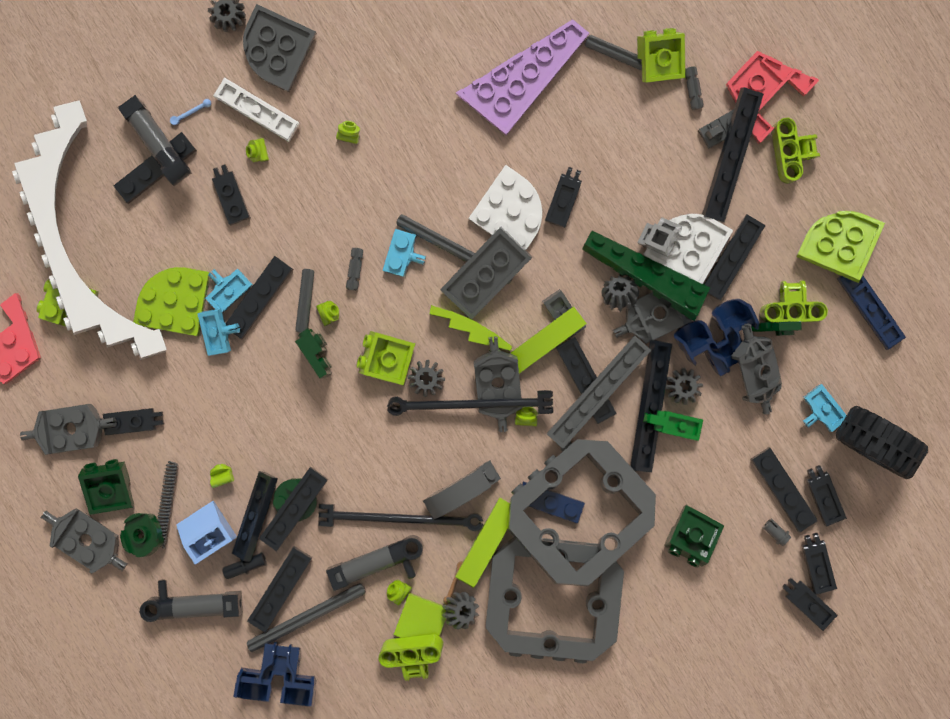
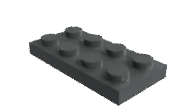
M500 227L440 290L472 320L532 259V256L506 230Z

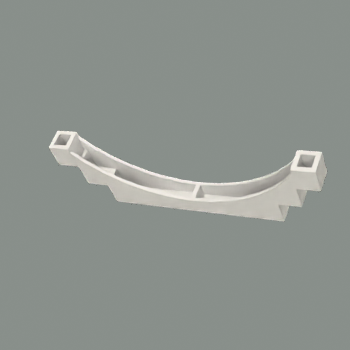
M80 100L53 107L54 114L51 115L54 127L58 129L35 134V142L31 144L35 155L40 156L14 163L16 170L12 171L16 184L21 183L23 191L19 193L23 205H29L31 212L27 213L30 225H36L38 233L34 234L37 245L44 248L45 254L41 256L45 268H51L53 275L49 276L52 288H58L60 296L56 297L60 310L65 309L67 317L63 318L68 331L72 330L73 334L76 335L100 327L101 330L97 331L101 344L106 342L107 348L133 340L134 343H131L134 356L139 355L140 360L164 353L167 349L160 329L153 331L138 325L105 305L79 277L64 250L57 227L55 212L58 176L71 143L79 131L87 127V120Z

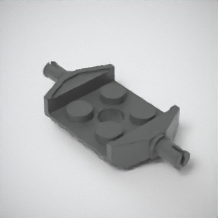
M652 292L637 299L636 305H631L630 310L626 308L625 325L613 329V333H617L615 337L618 338L629 332L646 344L650 340L657 339L690 323L691 319L672 308V303L662 297L658 299L653 296ZM662 307L665 310L663 319H657L654 316L655 308Z
M744 324L742 326L744 341L741 342L732 354V359L739 361L747 393L742 399L750 403H761L763 414H770L772 412L770 400L782 388V380L772 339L753 336L751 324Z
M494 336V343L492 337H489V353L478 357L474 361L478 400L521 398L517 356L500 351L498 337ZM499 377L504 380V384L501 387H494L492 380ZM523 407L479 408V413L498 419V431L503 432V426L504 432L508 431L506 418Z
M92 404L39 411L34 429L21 431L20 436H27L20 438L22 441L35 439L45 455L98 447L101 441L102 429L116 427L117 423H110L116 421L114 417L101 419L97 409ZM69 423H73L76 427L73 435L67 431Z
M73 509L62 517H55L46 510L41 516V519L52 525L49 546L51 548L56 547L90 569L89 572L91 574L107 564H112L121 571L128 565V563L117 557L118 554H116L119 535L79 509ZM83 534L90 535L92 542L89 546L82 543L81 538Z

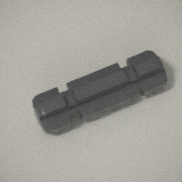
M695 66L685 69V78H688L686 83L689 98L692 99L690 102L691 109L699 110L704 107L703 98H700L702 93L699 78L696 77L698 72Z
M361 248L351 249L352 259L349 262L347 276L349 280L346 282V289L356 291L358 289L359 282L357 280L360 278L362 265L360 260L363 258V249Z

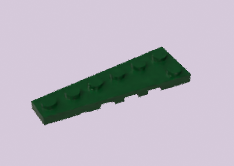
M591 231L582 250L605 265L610 266L622 276L628 275L633 278L634 283L639 287L644 285L653 291V296L658 299L662 297L672 303L671 307L693 321L696 320L710 287L594 231Z

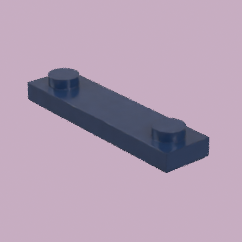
M863 275L859 283L843 276L837 278L886 350L891 349L906 338Z

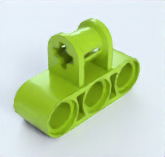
M782 118L773 125L772 139L779 179L783 183L790 184L802 177V161L818 158L820 153L817 152L816 134L798 137L794 120ZM780 125H785L788 128L787 134H783L780 131ZM784 146H788L791 149V156L784 154ZM787 167L794 170V178L787 175Z
M804 280L799 281V283L781 281L780 302L765 304L761 307L759 314L764 322H816L826 318L828 309L822 302H807L806 283ZM792 306L795 307L798 312L795 318H792L789 314V310ZM813 306L819 309V315L816 318L811 314ZM770 307L776 311V316L773 319L769 318L767 310Z
M436 634L388 639L382 645L378 660L386 668L401 667L405 681L418 677L428 679V664L435 663L440 659L444 642Z

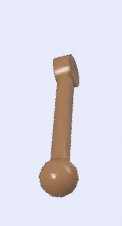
M462 561L457 563V572L462 564ZM455 577L451 584L448 595L443 599V602L446 605L448 604L446 598L452 596L458 579Z

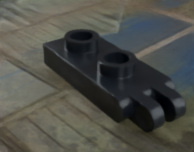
M226 164L221 165L224 173L222 175L218 167L213 168L215 177L212 178L228 224L231 226L251 217L234 172H229Z
M568 167L566 175L561 174L545 218L546 222L563 228L566 227L582 180L578 179L581 171L576 170L573 178L570 176L573 169L571 167Z
M154 408L105 413L103 414V419L114 417L116 421L110 423H117L116 427L104 428L105 435L156 430V425L164 424V420L155 421V417L163 416V411L154 412Z
M820 465L815 467L817 476H815L812 468L808 469L809 479L806 481L824 526L827 527L847 519L829 473L827 471L823 472Z
M813 533V543L809 535L804 536L806 545H802V550L813 592L817 595L836 590L837 586L825 541H820L818 533Z
M790 577L788 582L794 587L790 589L786 584L782 586L788 593L785 597L824 631L838 615L802 581L796 583Z

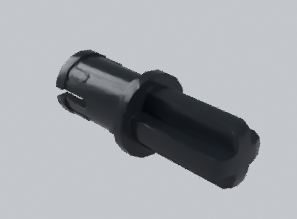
M263 552L252 556L251 562L240 559L236 563L223 567L222 572L226 579L243 573L247 575L251 570L266 566L267 561Z

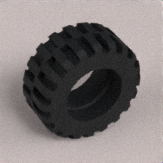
M854 406L850 409L836 432V439L870 461L907 480L914 476L928 453V446L920 439L885 418L860 406Z

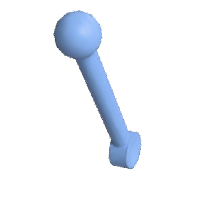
M205 99L202 104L178 117L172 116L170 123L178 125L180 120L204 107H210L211 101Z

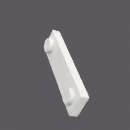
M225 77L213 95L214 98L287 142H290L300 125L298 121Z

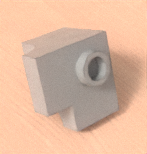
M661 217L658 224L646 223L637 243L668 257L682 230V226Z

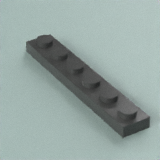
M633 336L546 434L561 448H564L649 354L651 349L636 336Z

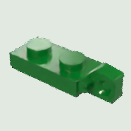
M658 410L657 415L645 413L643 422L655 424L654 430L696 441L700 439L703 419L664 410Z

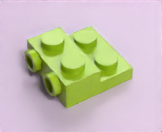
M676 28L663 29L662 34H657L656 30L643 31V36H637L638 59H642V82L648 83L685 78V33L676 32Z
M48 279L43 288V291L46 292L44 301L40 300L37 305L38 318L66 326L63 319L67 317L65 309L60 310L56 297L60 296L58 288L53 289ZM89 288L96 296L98 295L99 291Z
M370 331L369 335L366 334L363 339L362 345L365 347L363 356L360 355L357 360L358 373L404 385L415 343Z

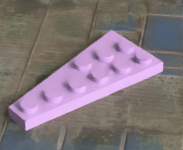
M572 19L547 37L532 44L528 49L516 54L492 69L488 74L473 81L472 84L464 89L457 91L456 95L506 136L589 36V32Z

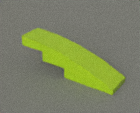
M431 305L430 315L451 319L449 328L469 332L468 341L489 346L488 338L492 337L494 343V336H497L498 347L511 351L512 346L481 324L455 312Z
M574 306L511 352V354L518 358L519 373L587 324Z
M502 498L497 500L455 575V578L472 588L477 584L508 529L509 502Z

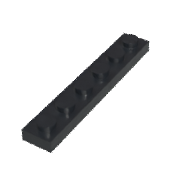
M744 87L740 88L702 213L705 217L725 222L762 102L763 93Z
M650 340L649 348L651 351L647 357L630 465L634 471L651 473L658 431L654 430L655 424L646 423L643 420L645 413L657 415L658 410L662 411L672 343Z

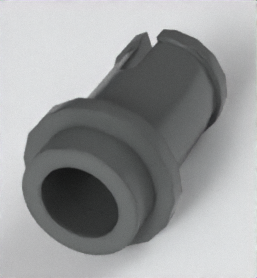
M772 518L762 527L776 540L777 545L784 546L791 539L789 531H784Z

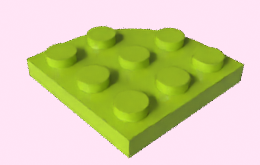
M838 211L835 214L822 217L809 229L796 257L859 283L885 223L854 211Z
M175 267L157 273L146 282L138 296L133 322L144 327L199 336L201 326L198 313L204 311L210 279L208 274L211 272Z

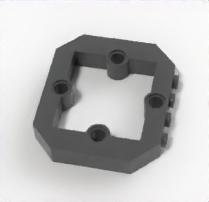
M577 439L573 443L570 441L564 448H560L562 451L557 457L552 455L544 462L546 467L543 470L539 471L536 469L527 478L530 481L523 486L520 483L511 491L513 496L510 498L508 531L555 584L589 586L655 526L656 494L608 441ZM587 456L604 475L600 482L603 491L609 494H615L619 491L639 515L618 534L611 532L603 535L598 541L599 551L576 571L556 549L559 544L558 533L551 528L540 530L524 510L544 492L557 488L563 476ZM548 472L554 473L556 482H547L545 474ZM608 477H615L618 481V486H609L607 482ZM544 534L552 536L553 544L551 546H545L542 543V536ZM606 539L614 540V550H608L605 547Z
M514 537L493 554L485 626L505 652H509L510 656L521 657L522 654H529L535 659H543L544 656H548L556 661H565V658L574 659V662L587 663V661H594L617 642L624 570L616 561L599 576L598 591L590 593L586 598L587 609L591 615L595 616L593 639L561 636L552 630H546L542 633L508 630L510 608L517 607L522 600L519 586L512 583L515 556H531ZM542 538V543L545 546H551L553 539ZM559 540V544L556 547L558 551L564 553V558L568 562L586 563L599 551L597 543ZM512 590L516 592L515 599L507 600L504 596L507 591ZM595 600L603 601L601 608H592V603ZM547 639L555 640V645L551 648L545 647L543 644Z

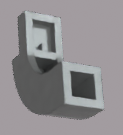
M489 460L456 482L436 491L424 499L423 502L433 519H436L477 497L501 478Z

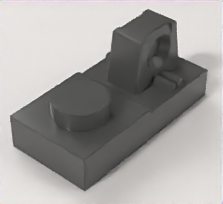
M734 109L698 130L708 149L725 140Z

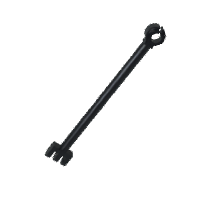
M539 390L537 391V398L407 402V400L397 396L389 399L387 411L391 415L399 416L403 412H407V410L538 407V414H551L554 412L552 406L553 391Z
M319 504V509H327V512H319L318 517L327 518V521H318V526L333 527L334 520L454 525L468 527L471 531H478L483 526V523H481L483 518L478 513H472L468 517L441 516L433 519L432 516L334 511L335 504ZM477 518L481 522H479L477 525H473L471 523V519Z

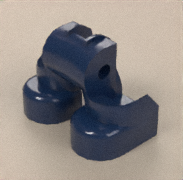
M742 299L726 301L712 311L711 314L717 326L723 330L725 339L718 343L713 340L712 333L707 324L701 320L690 322L674 333L677 344L685 353L689 362L696 366L697 362L694 357L704 352L711 367L719 376L729 373V367L736 363L739 364L738 360L732 359V354L742 342L739 331L743 330L742 326L744 324H751V327L759 330V321L752 306Z
M277 642L274 645L265 644L261 670L242 667L237 675L233 697L270 702L274 675L284 676V686L280 703L314 707L317 680L315 676L298 674L301 648L293 647V644H290L289 647L278 646Z

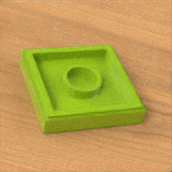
M409 593L393 635L401 638L430 634L440 636L446 620L442 614L446 612V609H443L441 604Z

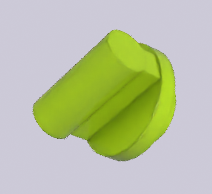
M344 121L338 125L336 139L358 144L360 128L352 121Z
M264 138L248 142L246 155L252 162H265L269 160Z
M326 301L316 306L324 326L339 319V308L332 301Z
M523 407L516 411L515 425L537 427V410L533 407Z
M218 464L210 470V484L212 488L234 481L232 468L225 464Z
M396 580L388 586L387 598L399 606L412 587L407 583Z

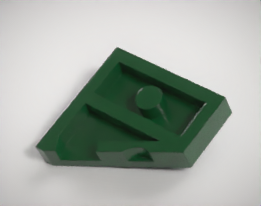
M801 321L759 323V330L754 327L751 328L752 332L776 331V336L795 335V331L802 330Z

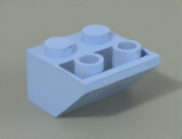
M214 500L176 524L182 545L194 564L202 561L237 537Z

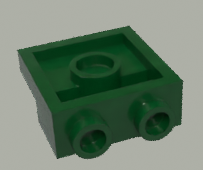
M309 328L298 334L299 339L295 342L318 377L322 379L332 374L330 371L332 365L326 357L320 356L327 351L325 348L327 342L323 336L318 333L316 334Z
M112 459L107 461L105 465L97 466L96 463H89L81 469L78 479L89 515L133 508L134 501L129 487L130 478L125 461L119 462L118 459Z
M685 505L675 526L671 528L664 546L669 548V554L676 557L681 555L688 559L687 563L697 568L699 566L702 567L709 563L724 525Z

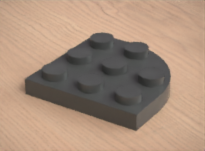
M256 4L244 31L243 48L249 65L260 78L290 93L317 33Z

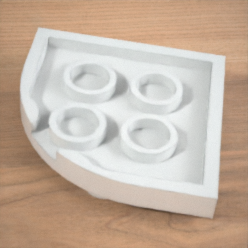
M505 165L468 219L490 235H493L502 227L526 250L540 228L542 205L533 185L523 176Z
M687 214L675 217L669 221L681 225L682 230L669 256L666 257L648 248L643 255L703 284L733 230L701 214Z

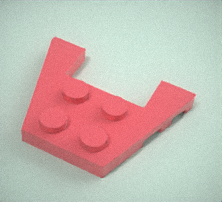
M756 51L725 85L735 103L742 87L763 93L760 110L786 82L791 84L804 97L819 80ZM758 113L752 135L756 142L760 144L774 128Z
M18 293L13 294L0 304L1 308L13 322L12 325L0 333V382L3 384L9 383L41 358Z

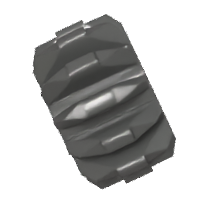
M211 0V4L214 7L208 8V12L212 14L209 20L215 23L216 29L222 27L224 32H228L229 27L236 31V24L243 26L240 18H245L246 14L242 11L245 6L243 3H239L240 0H219L218 2ZM225 10L228 12L230 10L231 12L228 16L223 14Z
M619 274L618 278L611 276L610 281L604 282V288L601 290L605 305H610L611 310L618 308L620 312L624 307L630 310L631 305H636L639 296V289L634 283L635 281H631L629 276L622 278L621 274Z
M426 360L425 368H423L422 363L418 361L417 365L420 370L411 367L410 370L416 373V375H408V379H415L416 382L411 383L409 386L410 388L416 385L419 386L415 391L416 394H419L421 389H424V397H427L428 389H430L432 395H435L434 386L440 390L443 388L437 381H445L444 377H438L437 375L444 371L439 369L435 372L434 369L438 366L436 362L429 368L430 360ZM424 372H429V376L433 378L432 382L429 381L427 385L420 378L421 375H425Z
M681 368L680 374L677 370H674L673 375L675 379L667 377V380L672 382V385H666L665 389L673 390L668 394V397L671 398L676 395L675 403H679L682 398L683 405L688 404V398L691 402H696L694 394L697 396L702 394L700 391H697V387L702 388L703 384L696 383V381L700 380L701 376L696 375L693 377V369H690L687 373L686 368ZM686 380V385L689 388L688 390H683L682 392V387L680 386V383H685Z
M455 592L452 597L446 598L448 604L442 606L443 609H446L442 616L447 618V625H453L454 629L459 630L461 628L468 629L469 624H475L474 616L480 615L475 612L479 605L474 603L475 598L473 596H469L466 592Z

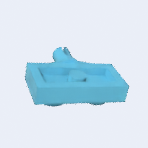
M395 229L383 271L405 277L407 267L411 261L424 265L425 261L423 260H426V256L414 253L417 235Z
M214 269L208 276L217 285L205 299L215 309L221 308L223 314L253 284L239 269H236L230 276L222 278Z
M221 308L198 313L208 356L231 351L228 334L239 333V324L226 326Z
M822 384L816 386L803 397L812 411V414L803 420V423L808 428L817 420L821 421L830 432H833L842 424L846 414Z

